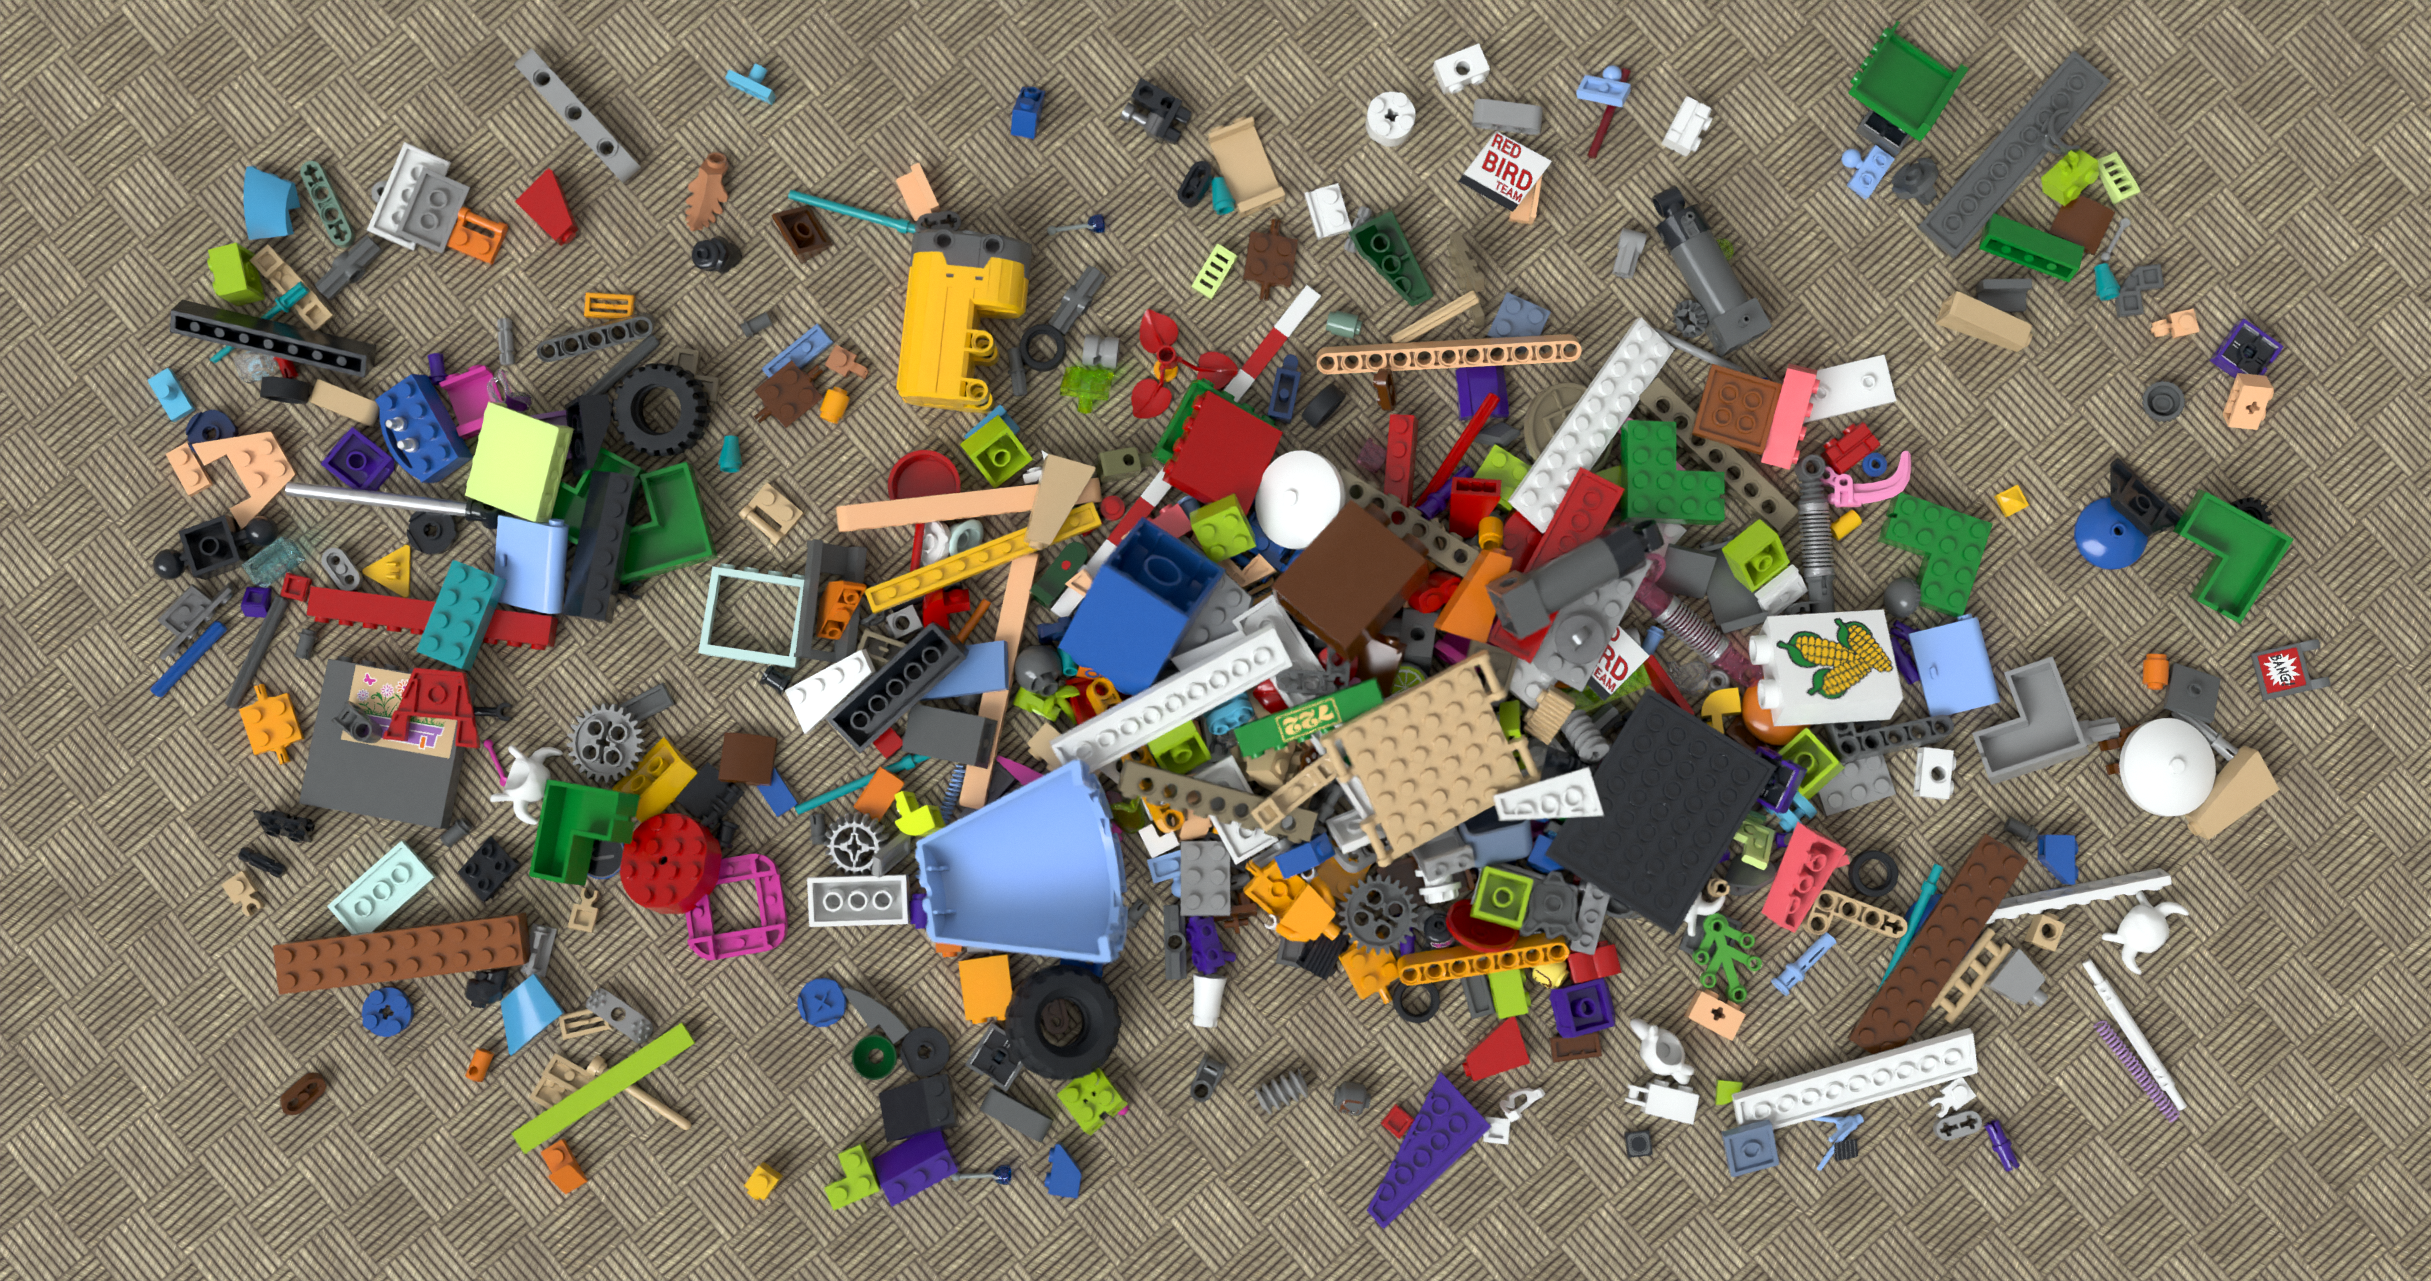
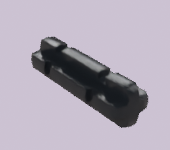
M243 847L238 854L240 860L249 862L250 865L264 872H270L271 875L277 878H281L286 871L285 865L279 862L275 863V860L258 852L256 853L248 847Z

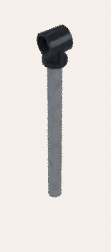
M288 481L285 487L287 496L465 516L468 522L481 521L482 525L488 529H497L498 515H505L504 510L473 498L463 502Z

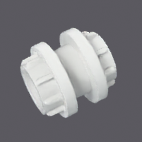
M1418 865L1419 869L1415 870L1416 877L1423 876L1425 884L1424 887H1420L1418 890L1419 895H1424L1425 902H1444L1456 899L1459 896L1458 889L1462 887L1461 881H1454L1452 874L1428 882Z

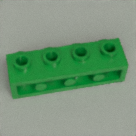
M1994 213L1983 228L1978 248L2066 282H2070L2080 269L2084 251L2083 246Z

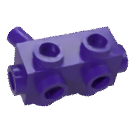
M1194 916L1189 918L1190 923L1186 924V937L1191 944L1193 951L1192 961L1197 967L1198 972L1202 971L1203 976L1218 972L1217 967L1225 965V961H1235V952L1223 950V945L1219 942L1213 917L1204 919L1203 916Z

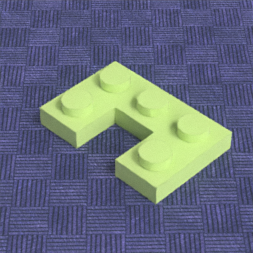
M1745 818L1733 838L1744 843L1741 861L1764 870L1769 862L1775 831Z

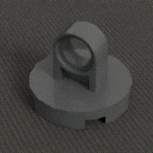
M1930 158L1916 159L1918 163L1912 166L1907 163L1895 173L1891 180L1893 184L1891 189L1896 197L1900 199L1916 198L1922 204L1929 205L1937 196L1933 184L1938 178L1939 170Z

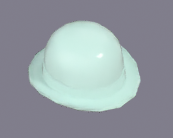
M971 519L963 523H956L949 528L951 532L950 556L981 545L984 531L980 521Z

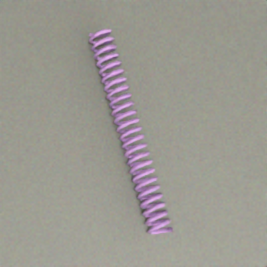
M2100 1021L2095 1024L2093 1028H2097L2098 1025L2105 1023L2096 1032L2102 1031L2100 1036L2105 1035L2103 1040L2108 1039L2106 1044L2111 1043L2109 1048L2114 1047L2112 1052L2117 1051L2115 1055H2120L2118 1059H2123L2122 1063H2126L2125 1067H2129L2128 1071H2132L2131 1075L2138 1073L2134 1076V1079L2141 1077L2137 1083L2144 1081L2140 1087L2147 1085L2143 1091L2150 1089L2147 1095L2152 1094L2150 1099L2155 1098L2153 1103L2158 1102L2156 1106H2161L2159 1110H2164L2162 1114H2167L2165 1118H2170L2169 1122L2176 1120L2180 1112L2176 1111V1107H2173L2170 1099H2167L2164 1092L2160 1091L2161 1088L2157 1087V1084L2154 1083L2148 1072H2145V1068H2141L2142 1065L2138 1064L2139 1061L2135 1060L2136 1057L2132 1056L2129 1048H2126L2120 1037L2116 1036L2117 1034L2113 1032L2110 1025H2107V1021Z

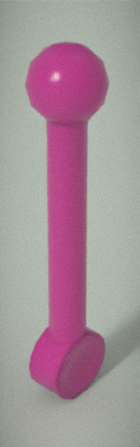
M486 739L484 747L489 750L500 775V785L505 787L508 777H505L495 754L493 741Z

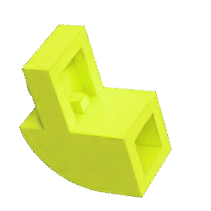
M901 791L894 795L897 801L896 808L902 815V818L896 820L895 824L903 833L927 837L946 827L938 806L925 805L919 808L913 792Z

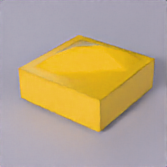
M2018 484L1994 496L2005 518L2029 506Z

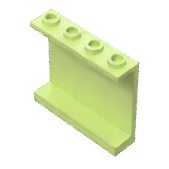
M488 402L484 412L482 429L478 436L479 441L473 457V465L467 481L465 496L533 522H549L574 429L568 426L552 425L507 408L505 403Z

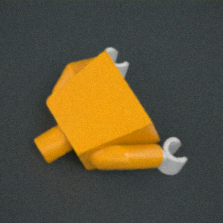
M1311 868L1312 875L1309 877L1301 873V876L1307 882L1280 917L1272 914L1269 915L1274 919V924L1272 926L1264 924L1266 928L1276 930L1278 934L1289 941L1307 942L1310 939L1315 941L1321 933L1333 941L1341 931V928L1331 921L1336 914L1334 911L1336 903L1331 889L1318 875L1315 868Z

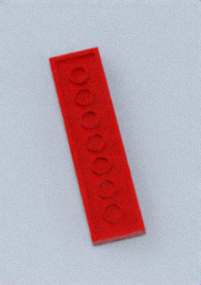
M1580 467L1523 574L1591 540L1597 534L1603 532L1625 489ZM1560 609L1548 615L1551 624L1521 640L1503 629L1498 618L1487 638V642L1531 664Z

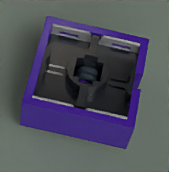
M2243 318L2235 323L2209 361L2234 379L2237 373L2264 375L2268 370L2265 366L2275 360L2284 346Z
M1758 746L1755 754L1776 766V769L1756 801L1778 814L1787 813L1808 769L1791 760H1781L1783 757L1781 754L1766 746Z

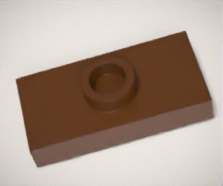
M1599 1031L1574 1038H1563L1562 1036L1549 1037L1553 1063L1602 1056Z

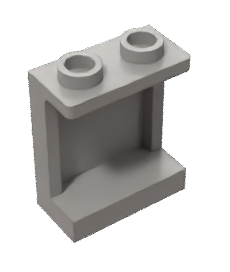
M1456 826L1411 850L1428 882L1475 866L1472 848L1470 845H1465L1457 832Z

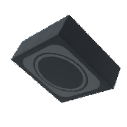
M1650 1130L1624 1132L1628 1158L1653 1155Z

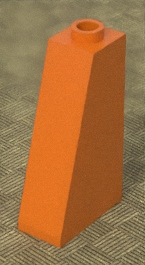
M1492 547L1491 551L1482 549L1436 619L1433 627L1486 644L1496 611L1485 585L1508 574L1513 558L1505 556L1506 551Z

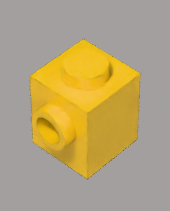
M762 1162L757 1166L744 1187L748 1189L747 1193L754 1199L760 1200L761 1198L765 1200L773 1192L783 1175L765 1162Z

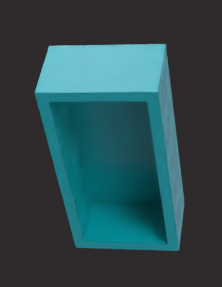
M453 560L416 652L471 671L507 580Z

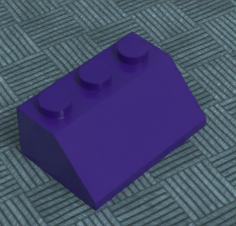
M942 1131L915 1136L872 1159L880 1185L892 1207L961 1169Z

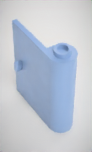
M498 515L494 575L507 580L498 602L543 613H562L569 525L564 524V520L549 519L548 523H537Z
M1972 613L1957 617L1958 622L1908 634L1930 717L1950 715L2001 702L1978 617H1972Z

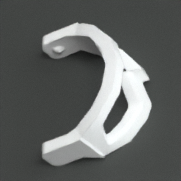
M1531 1088L1518 1089L1507 1095V1101L1501 1100L1500 1107L1510 1122H1513L1522 1117L1521 1112L1535 1100L1542 1098L1545 1092L1542 1088L1535 1090ZM1526 1094L1528 1101L1518 1109L1510 1111L1506 1108L1514 1109V1098Z

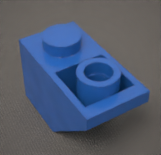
M1036 87L1021 88L1013 108L1011 135L1035 138L1039 128L1045 91L1039 90Z
M1539 834L1526 865L1547 875L1553 871L1564 870L1565 868L1544 856L1555 837L1550 834H1545L1544 836Z
M2037 835L2038 860L2061 884L2075 885V880L2078 878V867L2075 865L2078 843L2075 840V835Z
M1057 1142L1055 1148H1050L1048 1162L1053 1163L1052 1171L1046 1173L1044 1187H1049L1048 1194L1077 1199L1082 1169L1064 1144Z

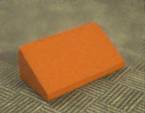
M880 766L853 807L863 814L870 813L872 820L878 818V822H880L894 801V795L899 793L904 786V781L899 775Z

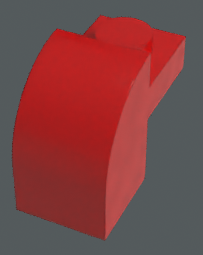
M940 588L926 594L923 599L924 627L926 628L934 621L945 629L950 630L949 614L971 610L969 589H955L950 592H944V589Z

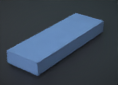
M817 323L765 365L762 370L770 378L791 360L801 370L834 342Z

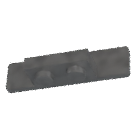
M230 582L213 599L192 583L158 618V622L176 635L160 652L159 657L162 660L168 655L172 658L181 649L179 644L185 638L190 640L199 630L197 626L202 621L207 622L216 613L214 608L219 603L224 605L232 597L233 585Z
M1581 879L1578 891L1581 896L1579 903H1577L1576 922L1582 931V937L1577 941H1571L1570 949L1594 955L1609 896Z

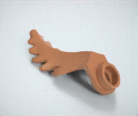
M713 152L708 154L699 167L698 176L688 185V190L694 193V195L686 200V203L692 206L686 210V214L690 215L686 217V221H688L686 225L693 232L703 230V226L710 227L708 221L715 223L716 218L712 213L722 214L723 209L719 202H726L728 200V194L723 186L722 177L728 170L729 163L726 160V156L721 153Z

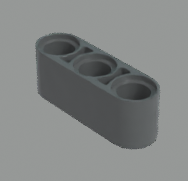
M992 1086L979 1108L987 1115L1038 1142H1043L1054 1119Z

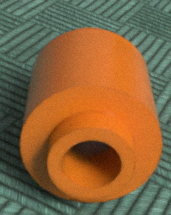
M2146 654V660H2143L2142 684L2147 685V689L2162 690L2163 686L2168 685L2169 661H2167V655Z

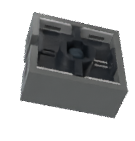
M1872 110L1868 111L1855 129V132L1892 157H1895L1910 138L1909 134Z
M994 1021L965 1064L981 1076L984 1073L990 1076L991 1079L989 1081L1006 1092L1024 1066L1012 1053L1010 1044L1006 1040L1005 1028Z

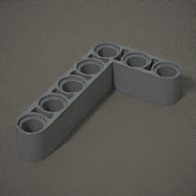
M1937 715L1861 733H1856L1853 722H1839L1843 725L1844 731L1838 730L1834 723H1823L1831 752L1841 763L1943 741L1954 729L1952 719L1946 715ZM1935 724L1941 725L1944 733L1938 732ZM1912 729L1917 730L1921 738H1916L1912 734ZM1888 734L1894 735L1898 743H1892L1888 738ZM1865 740L1873 742L1874 749L1868 748ZM1841 745L1848 746L1851 750V754L1845 753L1842 750Z

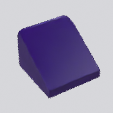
M247 587L240 606L244 615L247 617L265 618L271 607L272 589Z

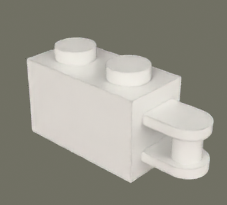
M1654 1079V1083L1647 1082L1645 1088L1628 1084L1627 1088L1630 1090L1628 1098L1625 1097V1102L1641 1105L1640 1111L1646 1114L1693 1124L1699 1095L1693 1093L1692 1087L1678 1085V1089L1668 1087L1669 1082ZM1639 1091L1644 1092L1643 1101L1638 1100Z

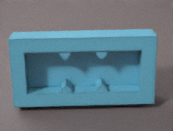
M754 64L747 78L729 69L725 77L729 85L770 105L773 104L776 98L773 90L761 85L767 73L764 67Z
M166 368L147 380L171 421L176 422L196 410L172 369Z

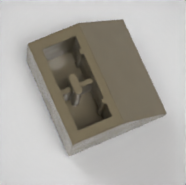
M864 630L857 652L866 649L877 672L907 644Z

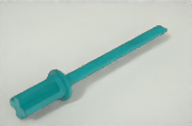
M300 281L283 296L275 297L277 305L261 318L270 320L281 310L289 313L291 311L290 308L307 295L310 290ZM226 345L212 356L210 361L217 363L235 347Z

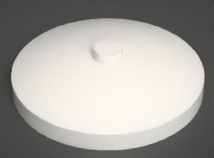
M1309 451L1289 452L1274 460L1263 473L1262 482L1255 497L1256 515L1264 533L1276 544L1297 550L1306 549L1345 505V489L1338 470L1325 457Z
M2162 718L2140 725L2128 736L2120 754V775L2126 792L2139 807L2154 815L2168 817L2190 813L2207 799L2213 788L2216 766L2212 749L2201 732L2182 720Z

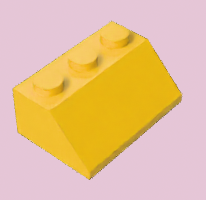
M665 737L642 758L643 761H639L636 764L637 770L631 769L629 771L630 776H624L612 788L614 791L640 795L635 817L640 822L661 814L675 801L677 795L698 773L692 763Z

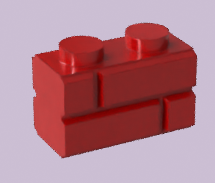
M1863 422L1858 426L1854 423L1842 431L1845 436L1838 441L1834 437L1823 446L1826 450L1820 455L1826 464L1834 470V473L1838 475L1844 474L1880 446V442Z

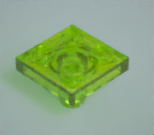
M1080 366L1066 367L1060 386V395L1079 397L1077 411L1084 414L1091 413L1093 399L1108 401L1114 373L1108 372L1105 369L1086 370Z

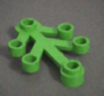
M1719 913L1708 915L1703 922V929L1706 934L1699 948L1693 952L1692 958L1697 964L1705 965L1709 961V954L1707 952L1714 940L1717 949L1706 971L1701 974L1700 983L1707 988L1714 987L1717 982L1715 975L1722 963L1728 981L1725 995L1733 1003H1742L1747 997V990L1738 981L1732 958L1745 964L1752 971L1759 970L1762 966V961L1755 955H1747L1727 945L1725 936L1737 940L1744 948H1751L1755 943V939L1747 932L1742 933L1729 927L1728 921L1723 915ZM1715 922H1719V923H1720L1719 928L1716 929V930H1714V929H1713L1714 923H1715ZM1749 936V942L1743 944V939ZM1704 953L1703 960L1698 961V955ZM1756 959V965L1751 967L1750 962ZM1711 976L1710 983L1706 984L1705 978ZM1741 990V995L1735 998V992Z

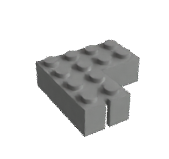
M2053 656L2004 672L2020 718L1972 733L1991 785L2089 754Z

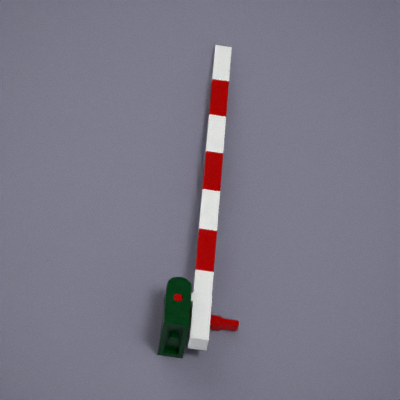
M1306 285L1239 370L1238 374L1224 389V391L1235 397V402L1238 403L1321 298V295L1308 285ZM1163 468L1088 563L1086 547L1079 542L1069 543L1040 580L1029 590L1031 598L1049 612L1052 611L1059 618L1070 617L1081 604L1084 596L1065 585V583L1084 568L1095 578L1102 563L1123 540L1122 537L1142 517L1146 519L1149 517L1172 487V485L1162 481L1165 474Z

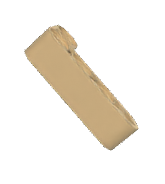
M1825 889L1821 890L1802 921L1803 929L1809 934L1816 935L1827 932L1833 917L1886 937L1900 938L1905 935L1908 928L1904 918ZM1822 894H1826L1829 898V903L1825 907H1822L1819 903V898ZM1847 902L1852 907V911L1848 916L1844 915L1842 911L1843 905ZM1869 911L1873 912L1875 916L1874 922L1870 925L1865 919ZM1814 917H1818L1821 922L1817 930L1811 927V920ZM1884 921L1894 923L1897 929L1893 930L1891 927L1882 924Z

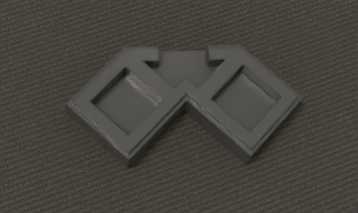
M2161 264L2137 266L2131 271L2120 286V295L2114 298L2117 318L2144 314L2141 291L2164 288Z

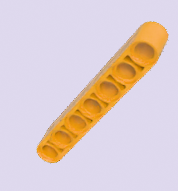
M1097 678L1087 688V697L1097 716L1107 711V707L1113 708L1122 703L1114 685L1107 678ZM1096 685H1100L1104 688V696H1100L1096 693ZM1145 744L1135 749L1140 755L1139 761L1136 762L1157 767ZM1131 752L1120 757L1123 764L1125 759L1135 761L1131 758ZM1142 779L1140 781V788L1143 790L1150 788L1152 780L1151 783H1147ZM1168 785L1164 788L1165 796L1173 795ZM1142 797L1160 831L1172 833L1183 826L1184 815L1182 812L1171 809L1168 803L1163 802L1162 805L1158 806L1146 802L1147 798ZM1167 815H1171L1174 818V827L1167 824Z
M1540 933L1527 937H1518L1516 944L1511 949L1500 953H1482L1463 945L1406 954L1398 959L1397 969L1403 984L1418 985L1560 963L1567 959L1569 949L1563 935H1559L1554 939H1548L1545 933ZM1561 945L1557 949H1551L1553 946ZM1530 949H1536V950H1535L1534 952H1532V953H1528V952H1527V951H1529ZM1505 953H1512L1507 957L1503 956ZM1480 957H1487L1485 960H1478ZM1458 960H1462V961H1463V962H1461V963H1459V964H1454L1455 961H1458ZM1433 964H1437V965H1438L1437 967H1434V968H1430V967H1429V966H1431V965H1433ZM1408 968H1413L1412 971H1409V972L1404 971V970H1406V969H1408Z

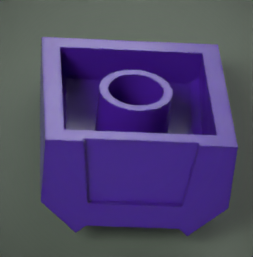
M1501 365L1460 367L1455 371L1459 421L1472 419L1490 392L1497 395L1500 401L1489 418L1508 417L1507 388L1504 368Z
M353 425L320 463L352 489L377 491L394 471V459Z
M1604 977L1551 990L1549 1000L1556 1021V1029L1563 1038H1574L1615 1026V1010L1609 985Z

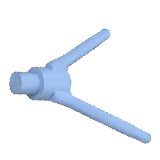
M1859 1113L1845 1118L1821 1116L1810 1119L1835 1123L1838 1131L1829 1137L1830 1142L1836 1140L1834 1143L1843 1141L1851 1131L1857 1129V1125L1864 1122L1863 1117ZM1834 1144L1817 1166L1819 1171L1822 1170L1834 1154Z

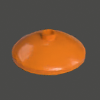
M1761 676L1754 680L1743 694L1741 701L1743 721L1748 730L1760 741L1774 746L1787 745L1806 727L1809 729L1811 724L1774 726L1771 709H1761L1758 702V682L1765 679L1764 676Z

